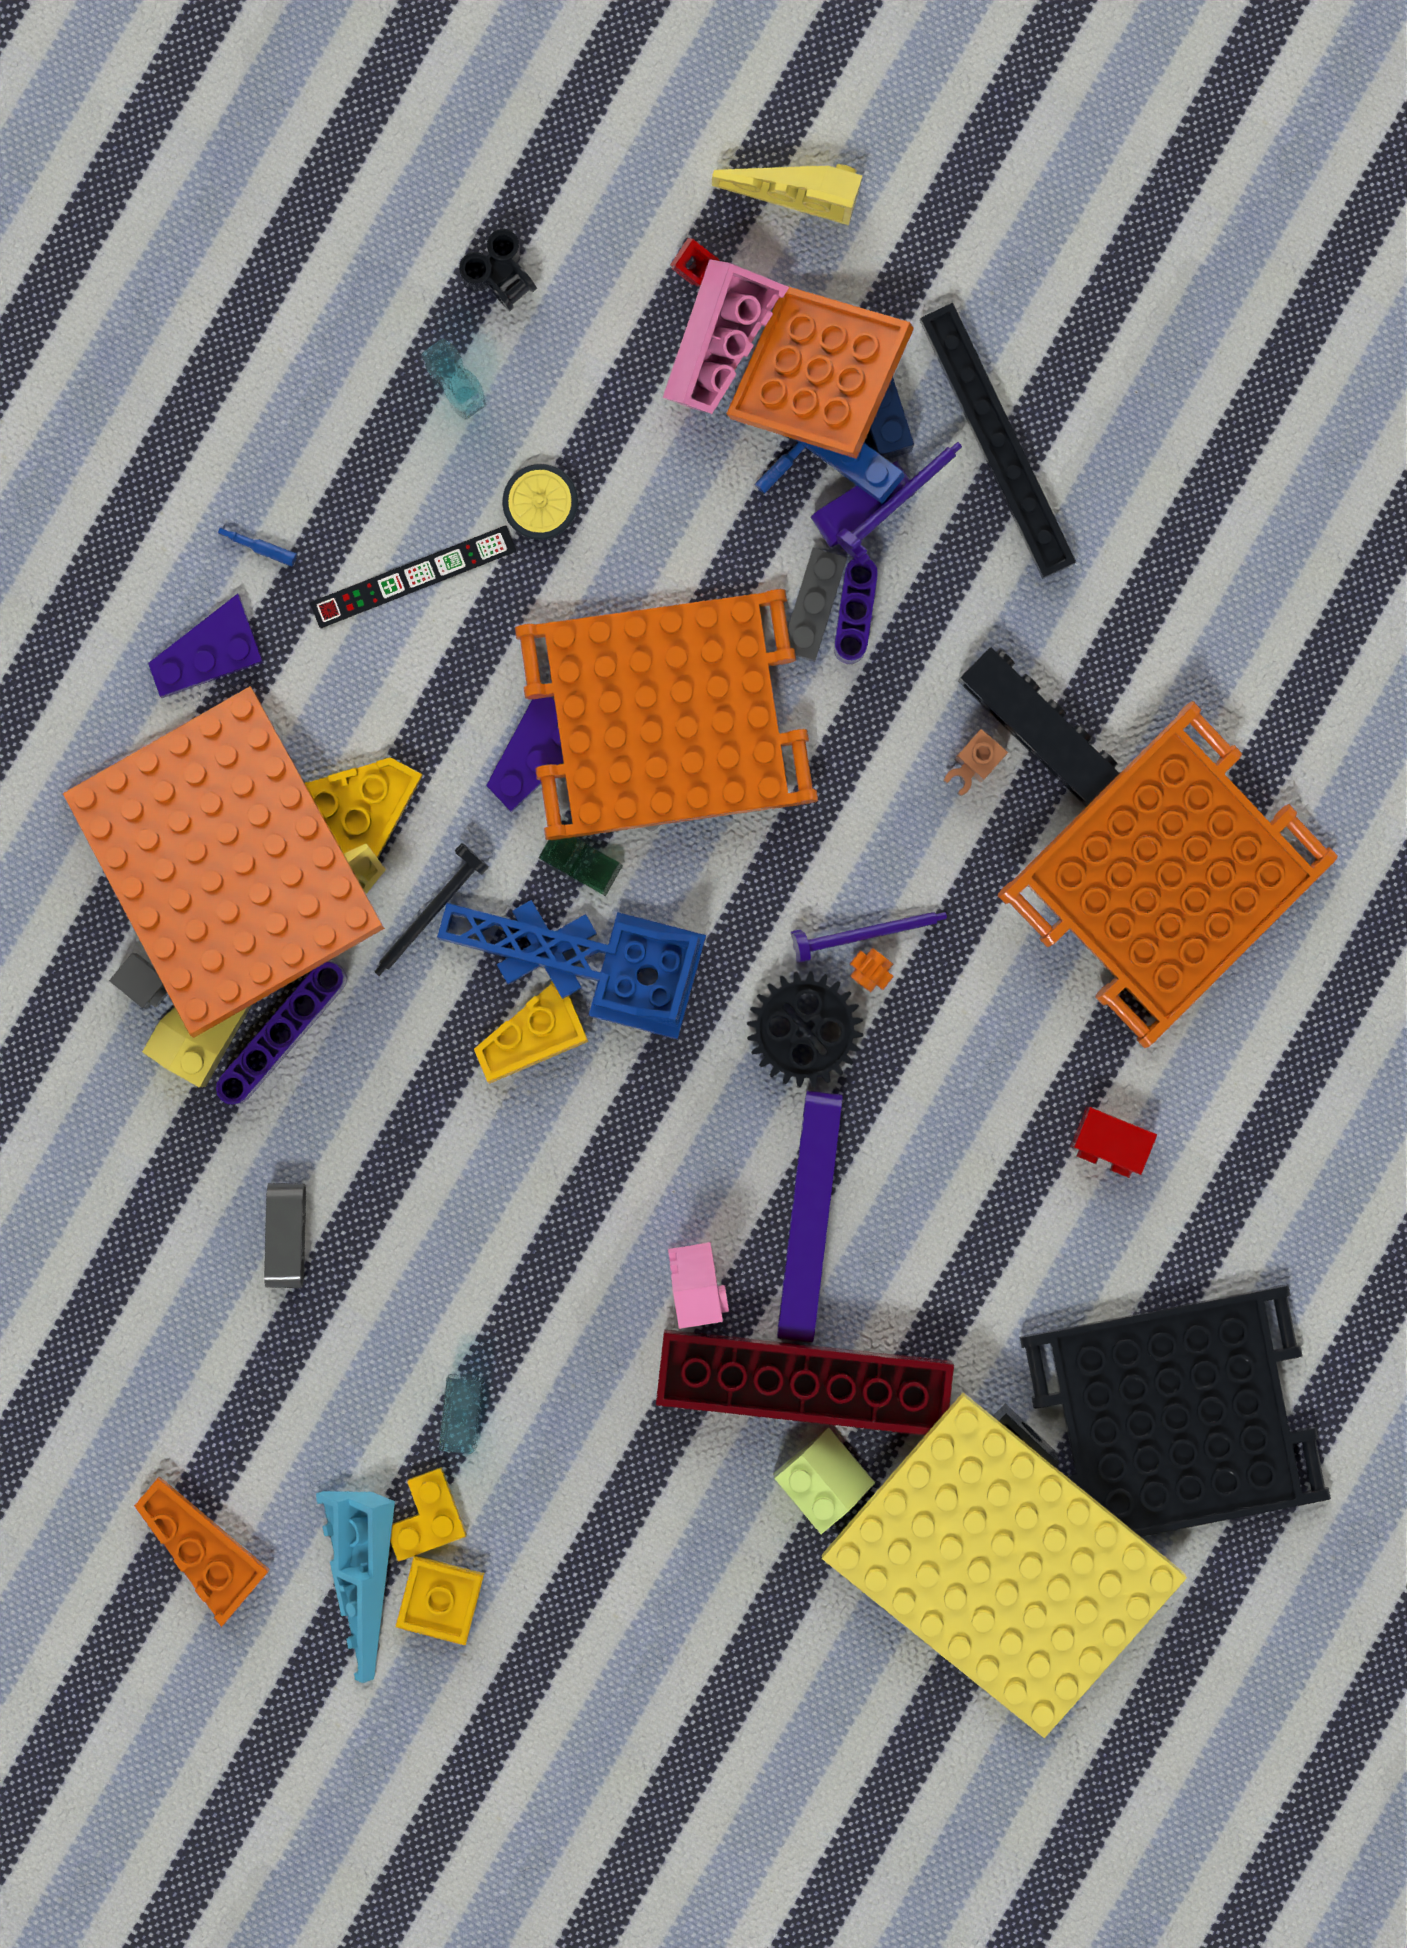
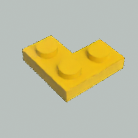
M442 1467L407 1480L419 1514L392 1524L390 1541L398 1562L461 1539L467 1535Z

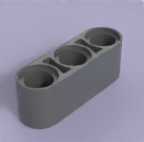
M268 1183L264 1261V1283L266 1288L302 1289L306 1224V1185L303 1183Z

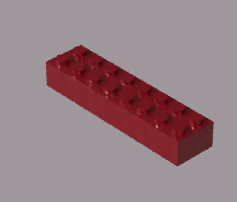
M664 1329L656 1406L926 1435L950 1408L954 1364L949 1360Z

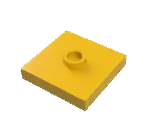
M415 1555L395 1627L465 1646L485 1573Z

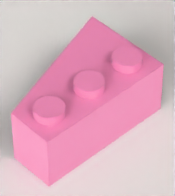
M711 1242L668 1249L679 1329L723 1322L722 1313L729 1312L725 1285L718 1286Z

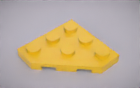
M389 757L372 764L338 772L308 783L305 782L343 853L367 844L376 857L379 858L423 775Z

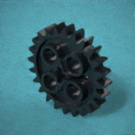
M795 971L793 982L789 983L782 975L780 976V988L777 989L774 985L767 984L771 994L769 997L761 994L757 995V998L763 1005L761 1008H750V1011L756 1014L758 1018L757 1020L747 1022L748 1026L756 1028V1033L748 1036L747 1040L758 1041L759 1046L754 1048L751 1053L752 1055L763 1053L764 1058L759 1066L763 1067L770 1063L773 1066L770 1077H774L779 1072L784 1073L783 1084H787L793 1076L796 1077L798 1088H801L804 1078H809L812 1087H816L818 1076H822L827 1083H830V1071L833 1070L841 1076L843 1071L839 1064L842 1061L851 1065L854 1063L847 1054L849 1051H860V1048L852 1042L853 1038L864 1036L863 1033L854 1030V1025L863 1022V1018L852 1017V1012L859 1005H847L846 1001L851 995L850 991L842 995L837 993L841 982L837 981L831 987L827 986L826 974L821 977L819 982L814 981L813 971H809L806 980L801 981L798 971ZM809 993L816 997L818 1006L814 1013L804 1014L798 1009L797 1002L801 995ZM788 1003L804 1023L813 1022L814 1027L811 1029V1032L827 1050L825 1055L819 1053L808 1037L802 1036L799 1038L796 1035L799 1027L784 1010V1004ZM776 1016L785 1017L790 1024V1030L784 1037H776L769 1030L770 1021ZM828 1021L835 1022L841 1032L840 1037L831 1043L826 1042L820 1035L821 1026ZM799 1044H805L812 1050V1060L806 1065H798L792 1058L793 1049Z

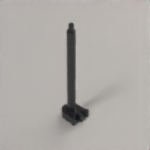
M461 843L455 849V852L466 863L379 961L381 964L374 971L378 976L385 969L389 970L475 870L483 875L489 868L464 843Z

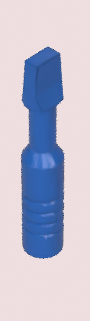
M798 442L787 454L782 455L755 483V486L765 494L793 465L794 459L806 447Z
M219 528L218 534L230 538L233 542L251 548L257 554L293 567L296 561L297 553L261 539L254 540L237 532H230Z

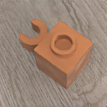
M980 729L954 759L962 767L949 771L943 782L947 784L953 777H961L964 781V786L957 794L963 796L971 788L972 777H975L980 783L984 781L1008 752L985 731Z

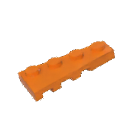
M158 1477L134 1506L160 1543L164 1544L174 1558L175 1564L195 1587L196 1593L215 1615L214 1618L222 1628L270 1569L164 1479Z

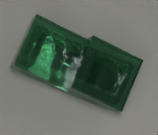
M575 837L548 840L538 857L550 866L605 897L623 867L618 861Z

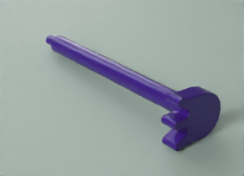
M957 442L951 448L947 447L853 532L845 528L835 536L841 547L861 565L867 562L870 557L866 554L867 550L861 545V540L956 457L955 453L962 448V445Z
M930 912L809 940L801 929L790 931L794 942L793 949L796 952V963L811 960V952L934 925L937 924V921L947 919L946 912L938 914Z

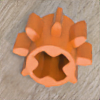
M871 948L867 955L860 950L850 962V965L855 968L850 977L870 993L876 986L884 990L894 977L888 972L893 963L874 948Z

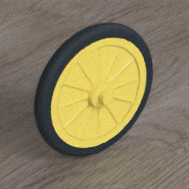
M547 464L530 465L516 472L508 481L502 498L503 512L510 526L519 534L537 540L550 539L564 532L573 522L578 509L577 490L572 480L562 470Z

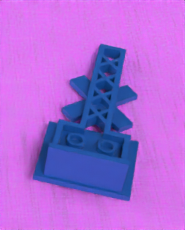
M532 900L512 910L517 921L449 903L446 904L437 935L438 940L506 957L507 959L498 963L497 966L508 985L539 967L545 968L562 999L582 988L576 976L598 981L589 1011L590 1017L678 1040L706 935L617 912L609 944L607 945L588 940L597 935L586 914L556 931L549 930ZM453 914L468 918L473 927L460 936L448 933ZM475 920L481 921L483 923L477 926ZM497 925L503 928L507 938L495 945L487 943L482 932ZM509 929L516 930L517 932L511 934ZM477 935L480 941L471 938ZM527 936L531 945L521 950L516 941ZM512 944L515 950L506 947ZM579 947L585 948L587 950L581 953ZM573 948L577 956L566 961L563 953ZM598 952L606 954L601 972L591 970L585 959ZM581 962L584 968L575 965ZM645 968H652L658 973L656 982L649 986L643 985L638 981L639 972Z

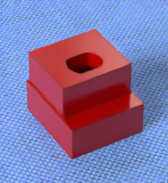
M688 238L670 266L672 270L691 285L700 287L709 260H720L694 239ZM692 256L694 262L691 265V267L687 269L686 264Z

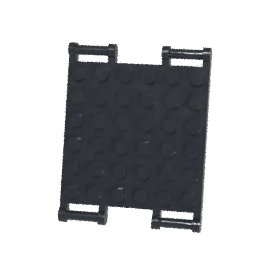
M1278 1285L1267 1289L1020 1336L1021 1348L1026 1349L1035 1395L1031 1397L1033 1408H1044L1062 1404L1075 1474L1065 1476L1140 1537L1331 1499L1329 1487H1325L1317 1449L1316 1439L1319 1438L1317 1427H1305L1290 1431L1276 1364L1279 1361L1303 1356L1301 1345L1296 1343L1288 1302V1296H1291L1289 1285ZM1269 1300L1274 1301L1283 1346L1275 1350L1273 1349L1264 1301ZM1050 1343L1059 1392H1048L1039 1345ZM1301 1442L1311 1487L1310 1490L1304 1492L1301 1490L1293 1444Z

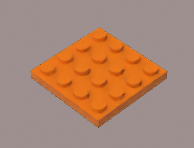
M789 287L784 297L778 298L773 307V315L761 334L726 414L732 420L857 459L914 327L910 322Z

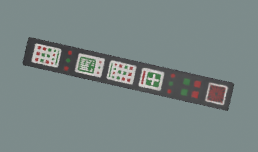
M505 525L310 602L319 628H324L516 552V548Z

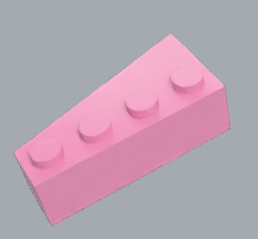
M710 259L663 398L691 409L713 414L736 376L735 369L743 356L747 357L754 346L752 341L761 326L767 325L773 315L771 312L778 298L784 297L789 287L734 264Z

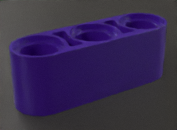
M898 461L892 464L902 470L905 477L884 503L910 481ZM855 486L819 509L810 518L831 548L839 544L835 536L845 528L853 532L883 504L860 487Z
M852 559L847 564L844 573L834 653L836 658L845 664L859 662L864 657L868 646L878 576L877 567L871 559L863 565ZM856 567H864L869 571L871 579L865 584H858L852 580L851 571ZM852 602H858L864 606L866 614L859 620L851 619L846 613V606ZM845 638L856 639L860 644V651L855 655L845 654L840 647L842 640Z

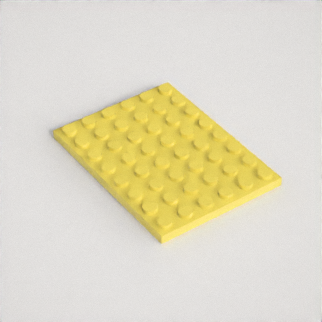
M962 1393L822 1554V1560L1044 1739L1187 1579L1186 1574L1057 1468L1053 1467L965 1393Z

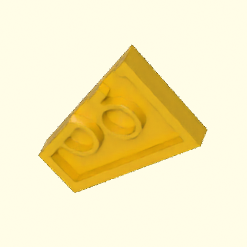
M552 981L539 995L534 996L525 1004L526 1006L509 1021H505L474 1048L489 1084L589 1042L570 996L562 999Z

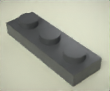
M812 548L788 626L791 648L795 649L797 657L815 662L847 557Z

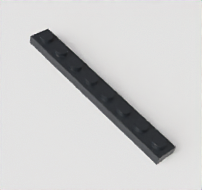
M948 304L921 317L919 321L1041 578L1044 579L1074 565L1076 560L954 304Z

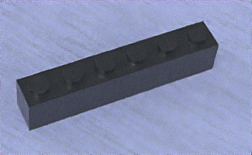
M990 647L959 678L958 682L1087 807L1120 774L1115 769L1118 765L1117 762L1105 750L1102 749L1098 752L1089 744L1092 740L1091 736L1078 724L1072 727L1063 718L1066 715L1063 708L1052 699L1047 702L1038 693L1041 688L1029 675L1024 674L1021 677L1012 668L1015 663L1006 652L1000 648L995 651Z

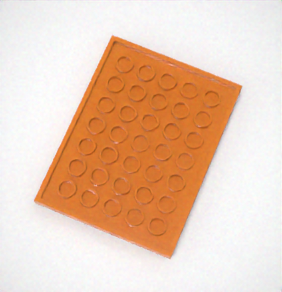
M251 686L62 793L189 1035L193 1038L385 929Z

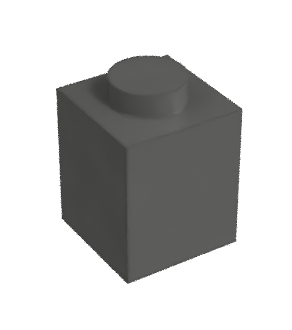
M132 953L109 980L142 1009H148L151 1005L156 1008L168 995L155 968L137 953Z

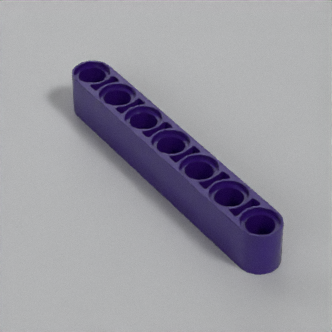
M806 1090L779 1313L778 1339L812 1343L814 1341L842 1108L841 1094Z

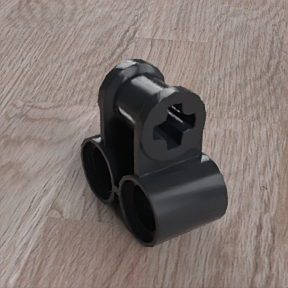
M504 228L492 232L487 241L489 254L487 256L480 252H470L461 259L459 270L462 281L468 289L477 292L489 287L499 302L510 312L517 300L528 291L534 292L537 287L524 269L517 264L520 260L521 249L516 234ZM506 241L514 246L513 251L507 256H500L494 252L497 244ZM479 264L486 268L485 274L479 279H472L467 276L468 269L473 265Z

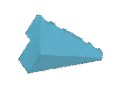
M322 1491L316 1493L317 1504H324L327 1524L322 1526L324 1536L331 1537L334 1551V1559L330 1561L341 1616H348L351 1636L346 1639L348 1649H355L358 1663V1671L354 1673L355 1680L365 1683L373 1680L375 1676L395 1501L374 1492Z

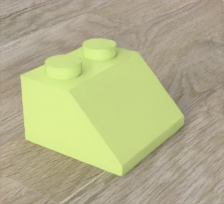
M829 1427L773 1473L774 1479L820 1534L824 1533L849 1512L875 1484L874 1480Z

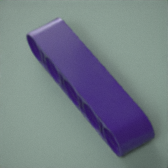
M326 962L310 972L219 1078L216 1084V1092L221 1101L227 1104H240L247 1101L344 989L347 983V975L342 966ZM328 968L334 969L338 974L337 984L330 989L323 987L320 982V975ZM308 995L313 999L315 1007L310 1015L302 1016L297 1011V1002L302 996ZM279 1023L287 1024L291 1031L289 1040L283 1044L278 1043L273 1036V1030ZM257 1050L264 1052L267 1057V1064L261 1071L254 1070L249 1062L251 1054ZM231 1078H237L243 1084V1092L238 1098H232L227 1094L226 1084Z

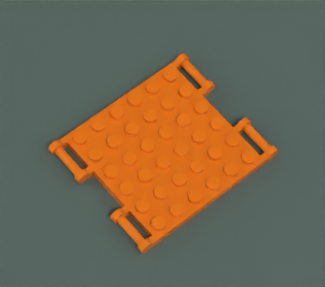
M774 589L765 593L542 624H523L515 627L516 639L521 642L527 683L524 686L525 699L554 697L564 764L542 765L535 768L537 780H541L547 821V827L544 828L546 840H558L804 805L818 801L817 790L813 789L806 748V742L809 741L807 729L779 733L769 666L796 661L795 649L791 648L784 607V603L787 602L785 589ZM770 606L777 651L766 653L759 608ZM545 637L552 683H541L535 645L536 638ZM792 745L798 792L788 793L782 746ZM566 777L572 824L562 825L556 778Z
M1194 701L1183 707L1177 717L1013 881L1009 882L998 893V897L1005 904L1010 903L1041 935L1039 939L1046 947L1055 944L1070 930L1115 976L1110 983L1098 991L1095 998L1103 1006L1108 1005L1138 1036L1136 1040L1143 1048L1151 1046L1338 857L1330 847L1325 848L1296 817L1297 811L1290 804L1282 807L1275 814L1274 819L1269 822L1232 783L1225 773L1240 759L1242 752L1235 745L1230 746L1200 714L1201 709ZM1189 724L1220 755L1216 763L1184 731ZM1285 827L1315 857L1311 865L1280 834ZM1027 886L1059 918L1054 925L1051 926L1020 894ZM1124 988L1156 1019L1152 1025L1147 1026L1118 996Z

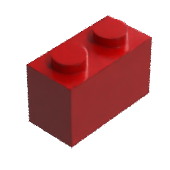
M1086 1107L1070 1147L1078 1150L1076 1157L1093 1164H1097L1098 1159H1102L1112 1163L1110 1171L1130 1178L1132 1172L1142 1175L1157 1134L1094 1108Z

